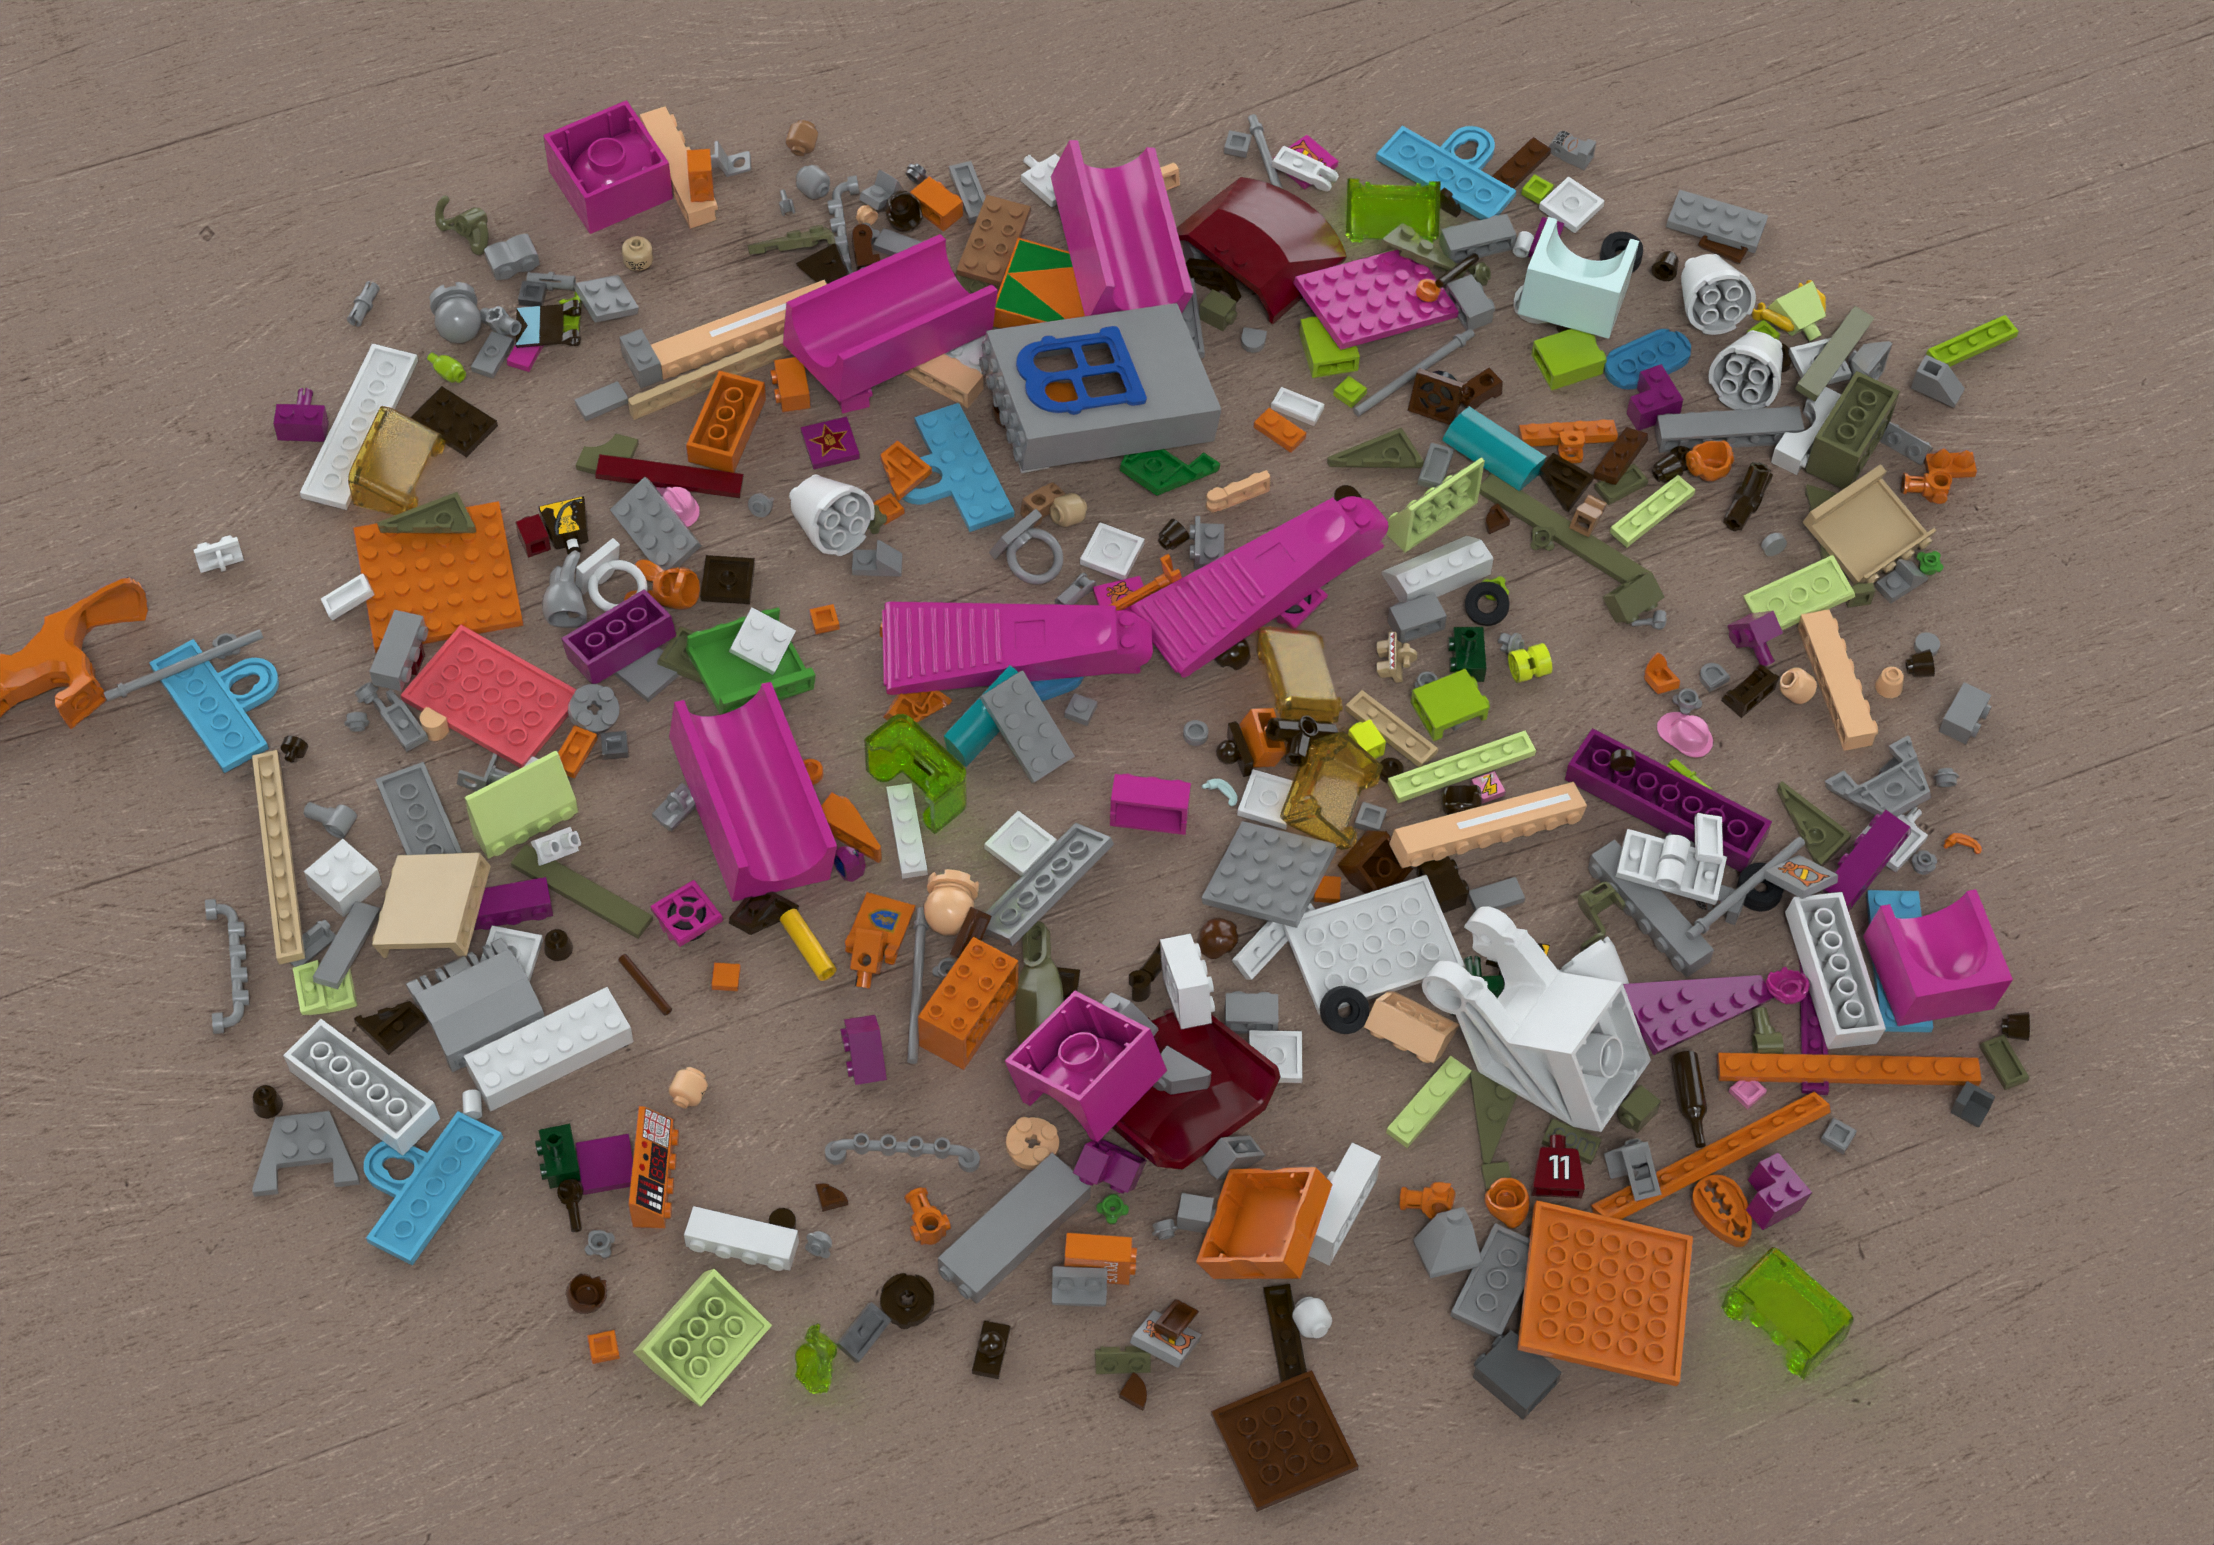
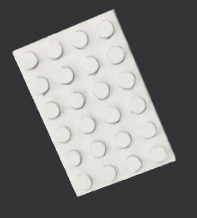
M1427 875L1306 912L1297 928L1282 924L1318 1015H1320V1003L1324 995L1332 988L1338 986L1355 988L1369 1000L1382 996L1387 991H1397L1422 983L1433 966L1440 961H1450L1463 968L1465 967ZM1345 1002V1003H1342V1004L1339 1006L1338 1009H1341V1008H1344V1007H1347V1006H1350V1005Z

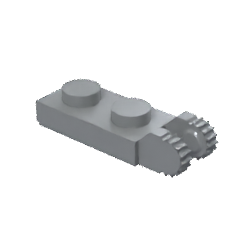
M392 689L386 692L389 702L392 703L391 706L386 708L381 699L378 697L373 699V704L380 713L381 718L406 752L428 741L426 732L405 703L399 700Z

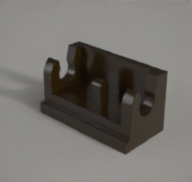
M1761 664L1756 667L1758 670H1754L1748 678L1733 690L1727 691V695L1722 697L1721 701L1741 718L1776 688L1779 676L1773 674Z

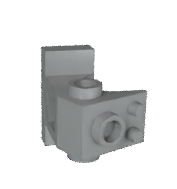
M1638 1138L1630 1139L1625 1142L1624 1146L1604 1154L1611 1179L1625 1175L1629 1176L1635 1201L1662 1195L1648 1142H1642Z

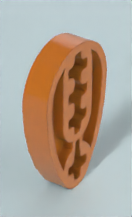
M1710 1175L1701 1179L1696 1184L1691 1197V1206L1694 1214L1712 1234L1734 1247L1745 1246L1752 1234V1218L1746 1211L1749 1205L1741 1188L1734 1180L1723 1175ZM1706 1186H1708L1710 1189L1715 1188L1714 1195L1711 1191H1705ZM1714 1196L1716 1199H1723L1721 1206L1718 1202H1712ZM1721 1207L1724 1210H1730L1728 1216L1725 1213H1719ZM1735 1229L1738 1232H1744L1742 1238L1740 1237V1235H1733Z

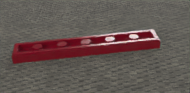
M599 454L595 479L638 484L646 477L655 487H681L689 492L740 498L744 474Z

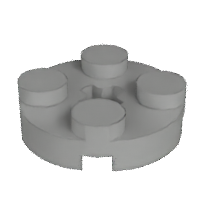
M588 684L578 688L568 704V715L574 725L576 724L578 727L598 735L605 733L616 722L619 716V703L611 688L598 684ZM595 704L600 710L597 711V715H594L587 707Z

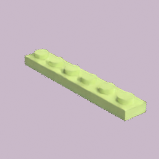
M1522 731L1388 778V785L1397 803H1401L1535 756L1536 749L1526 731Z

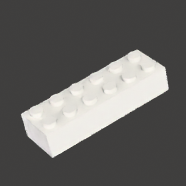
M1843 893L1810 895L1804 899L1794 897L1785 914L1803 972L1810 982L1809 991L1827 1049L1877 1044L1886 1028Z
M608 987L464 1055L468 1073L478 1091L481 1092V1096L491 1112L633 1043V1037L629 1023Z
M322 1019L283 1055L290 1072L402 1156L440 1119L433 1101Z

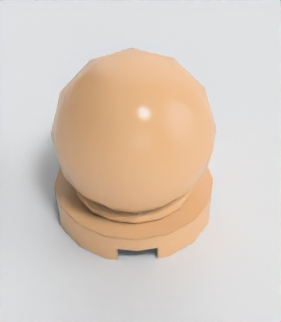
M947 869L944 874L936 875L934 872L928 878L927 891L929 895L924 904L925 919L933 931L943 936L958 935L970 907L974 908V900L978 897L979 882L974 883L971 881V875L968 873Z

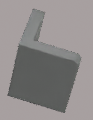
M1967 1081L1950 1113L1976 1127H1980L1993 1104L1995 1096Z

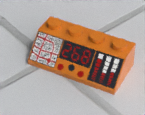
M639 1106L629 1209L633 1227L665 1228L666 1219H671L672 1203L668 1202L669 1194L674 1193V1178H670L671 1170H676L677 1155L673 1154V1146H678L679 1130H675L673 1119L644 1106Z

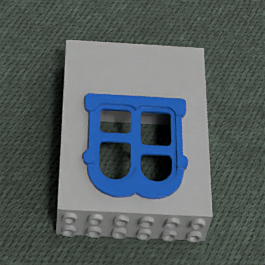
M1177 303L986 331L985 341H982L983 355L979 358L980 369L982 372L985 371L987 387L993 392L994 406L999 408L1000 422L1007 429L1008 443H1012L1014 459L1016 462H1019L1022 471L1215 440L1221 407ZM1110 348L1114 363L1099 366H1089L1087 364L1083 351ZM1073 353L1078 368L1058 372H1044L1035 366L1033 359ZM1115 372L1120 374L1126 388L1125 393L1095 398L1088 396L1082 382L1083 377ZM1070 380L1073 383L1078 399L1069 402H1056L1046 395L1045 388L1051 382Z

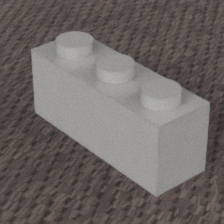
M1503 214L1441 229L1439 245L1447 257L1455 263H1460L1473 253H1476L1480 258L1513 250L1516 232L1508 215Z
M394 610L369 671L373 685L402 691L405 682H409L412 664L417 662L421 642L425 641L428 635V627L425 626L423 616Z

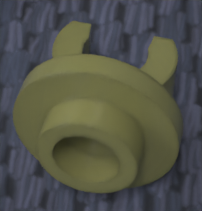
M1479 262L1477 265L1468 268L1476 282H1480L1482 286L1487 285L1488 280L1491 278V271L1484 262Z

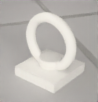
M614 538L576 567L575 584L581 589L583 595L588 591L595 605L604 611H608L618 604H613L603 599L598 591V584L606 582L615 570L626 571L635 578L638 585L637 593L643 589L646 591L648 589L643 572L634 564L619 560L620 544Z

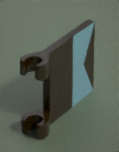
M570 300L564 304L517 308L516 320L521 324V331L516 335V348L557 344L579 346L581 338L577 329H571L564 333V314L573 317L580 316L581 307L579 301Z

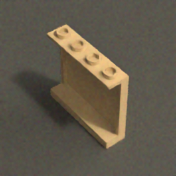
M1881 464L1810 511L1803 521L1804 525L1829 555H1834L1840 568L1854 584L1875 583L1880 578L1879 574L1882 572L1888 574L1895 569L1899 559L1908 560L1915 554L1914 550L1917 548L1923 550L1931 544V537L1937 531L1933 528L1927 532L1882 479L1887 471Z
M481 853L397 855L395 865L391 871L390 883L385 892L383 908L379 913L377 929L372 939L374 948L383 958H387L389 949L451 948L457 956H467L489 875L490 864Z

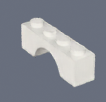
M1825 387L1815 402L1807 398L1803 414L1810 421L1811 427L1799 433L1785 432L1774 449L1771 463L1795 475L1798 474L1802 467L1806 468L1815 436L1842 394Z

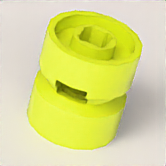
M1543 643L1529 646L1527 651L1522 648L1508 653L1509 669L1517 683L1531 680L1533 675L1538 678L1552 673L1550 653Z

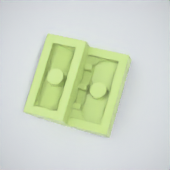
M318 960L293 968L302 1015L324 1014L357 1006L351 969L347 972L340 987L334 989L313 982V975L320 965Z

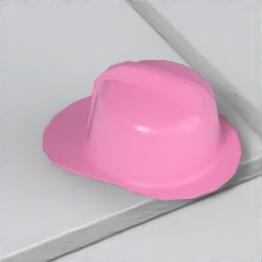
M656 487L687 527L697 521L699 506L688 490L681 487Z
M1671 712L1662 716L1657 723L1659 736L1686 756L1694 758L1703 757L1713 747V738L1708 725L1698 716Z

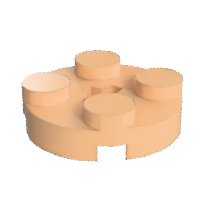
M1019 1118L1016 1124L1010 1128L1006 1137V1149L1012 1161L1018 1167L1034 1170L1052 1152L1057 1156L1059 1152L1057 1128L1041 1118ZM1036 1139L1040 1145L1029 1148L1027 1141Z

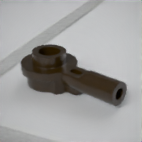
M568 1179L560 1183L557 1195L561 1203L565 1204L568 1210L571 1232H579L582 1230L578 1202L583 1196V1186L578 1180Z

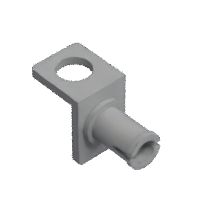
M719 141L714 142L715 154L711 155L712 169L719 167L723 170L726 177L751 170V154L749 151L727 156ZM745 159V164L742 167H734V163L737 160Z
M493 754L484 778L459 770L457 785L478 791L511 773L497 769V754ZM465 778L475 781L476 784L467 782Z

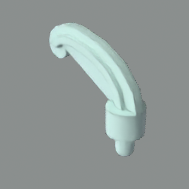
M1211 779L1202 785L1203 789L1208 788L1212 790L1218 788L1229 798L1228 804L1230 806L1236 805L1237 794L1226 781Z

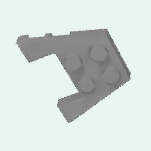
M1909 736L1889 745L1890 753L1900 764L1871 780L1857 785L1845 771L1825 780L1826 788L1829 791L1874 815H1881L1886 809L1898 817L1931 798L1927 781Z
M330 1111L275 1117L252 1188L254 1197L278 1194L279 1168L333 1162L335 1187L360 1185L359 1177Z

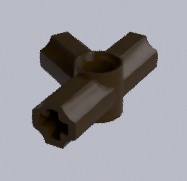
M1752 462L1750 464L1744 481L1739 486L1732 505L1724 517L1723 523L1727 525L1728 529L1742 531L1752 512L1755 513L1758 510L1764 492L1773 477L1767 465L1760 462Z
M1307 715L1300 719L1271 718L1265 730L1267 738H1271L1273 741L1288 742L1284 757L1286 758V763L1292 767H1302L1307 763L1311 743L1331 745L1336 741L1338 733L1335 724L1328 721H1315Z

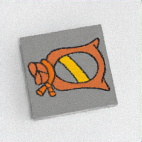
M1798 855L1765 870L1764 879L1804 899L1836 884L1838 874Z
M1153 1310L1132 1335L1130 1343L1179 1368L1199 1343L1202 1334L1187 1327L1179 1338L1173 1341L1155 1331L1153 1326L1162 1314Z

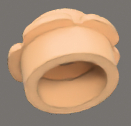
M869 205L861 206L856 215V220L859 224L869 223L870 226L878 218L876 209Z

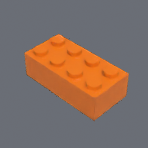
M723 371L718 372L686 444L688 462L721 471L735 472L766 401L765 382Z

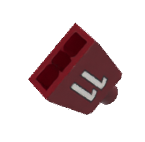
M1551 1135L1550 1147H1541L1538 1153L1531 1196L1582 1199L1585 1184L1579 1151L1574 1148H1566V1137L1564 1135Z

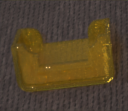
M381 406L349 472L348 484L353 505L391 515H398L416 508L419 499L416 496L415 487L429 457H436L443 452L445 440H443L442 435L393 408Z
M1271 626L1258 628L1256 652L1258 659L1262 660V664L1266 665L1275 696V708L1278 709L1280 718L1300 719L1307 715L1315 721L1335 723L1338 722L1339 712L1343 711L1341 698L1336 697L1322 651L1324 650L1323 638L1321 635L1318 636L1316 631Z
M1344 731L1312 741L1307 763L1302 767H1298L1280 818L1289 826L1318 840L1336 844V848L1340 850L1353 848L1357 841V831L1352 826H1348L1361 791L1369 787L1372 788L1379 782L1383 765Z

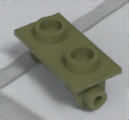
M1100 1346V1349H1095L1096 1374L1151 1373V1354L1136 1346H1125V1351H1120V1347Z

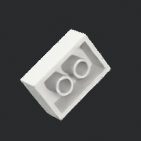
M1191 934L1160 939L1163 981L1180 1028L1184 1029L1212 1023L1211 1012H1215V1005L1210 992H1214L1211 976H1206L1207 966L1205 960H1200L1201 951L1199 944H1194Z

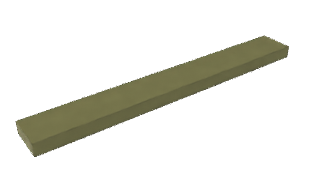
M1491 473L1480 485L1479 494L1495 504L1498 503L1501 508L1533 528L1537 526L1547 529L1549 527L1554 528L1556 535L1553 537V541L1623 584L1638 573L1650 572L1593 535L1587 537L1570 529L1571 521L1523 491H1518Z

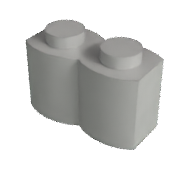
M528 234L514 236L506 242L494 243L484 249L487 263L495 280L509 279L517 272H528L540 265L538 254Z

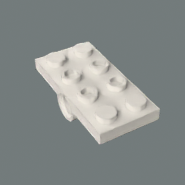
M1627 829L1615 877L1715 905L1718 900L1727 857L1723 856L1721 864L1695 860V848L1690 847V841L1683 836L1669 835L1662 839Z

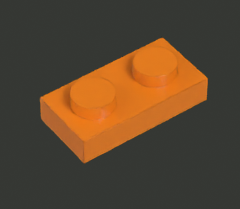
M1268 408L1254 422L1256 430L1290 453L1306 439L1305 431L1271 408Z
M574 725L558 752L567 776L575 779L598 740L596 733Z

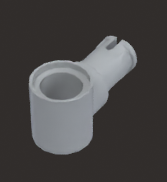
M309 802L304 808L306 818L321 822L329 834L340 839L345 838L357 819V814L345 805H338L336 808H324Z

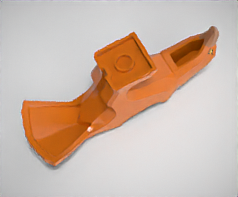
M127 577L102 587L71 607L45 616L41 631L21 651L12 655L0 654V718L18 702L33 698L56 687H68L56 694L55 706L70 729H73L80 721L106 701L103 693L104 690L99 687L101 685L95 678V669L86 654L82 652L83 640L96 626L145 621L148 612L147 599L140 583L133 578Z

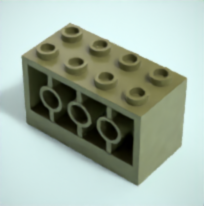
M1856 371L1815 436L1805 471L1842 489L1855 482L1883 437L1889 422H1891L1900 391Z

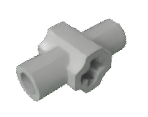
M496 306L495 308H482L480 310L482 315L481 323L489 325L494 332L515 336L521 331L520 322L510 318L502 307Z

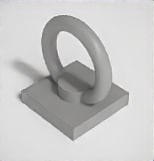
M1037 509L1033 510L1004 534L989 552L996 560L1007 550V562L1014 575L1026 583L1036 585L1053 580L1059 574L1063 565V551L1056 538L1042 529L1033 528L1042 517ZM1032 538L1043 540L1053 552V565L1044 574H1030L1023 570L1017 561L1016 552Z

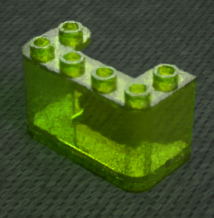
M897 714L864 739L866 771L880 782H888L903 772L926 794L925 801L930 804L923 813V823L934 834L966 809L967 786L965 767L911 717L905 714ZM914 758L920 764H922L932 775H927L923 770H921L917 765H915L913 763Z
M1771 1247L1727 1290L1721 1306L1731 1320L1743 1321L1748 1316L1751 1323L1766 1331L1776 1345L1783 1346L1787 1350L1785 1356L1787 1369L1792 1374L1799 1375L1803 1380L1846 1339L1854 1321L1851 1312L1786 1254L1775 1247Z

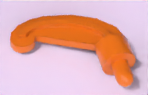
M1962 833L1949 835L1945 839L1943 846L1947 849L1959 843L1974 848V853L1980 854L1982 851L1981 845L1976 840Z

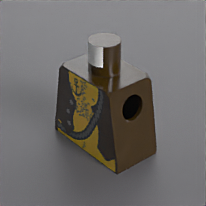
M584 496L539 506L540 518L553 547L557 550L566 548L567 554L574 550L580 553V544L589 541Z

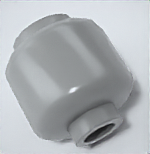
M816 165L804 166L796 175V186L808 198L818 199L824 197L829 192L830 177Z

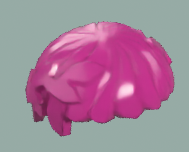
M1786 966L1781 971H1776L1775 973L1771 971L1766 980L1767 989L1770 994L1786 1005L1802 1001L1810 988L1809 979L1805 974L1797 970H1788Z

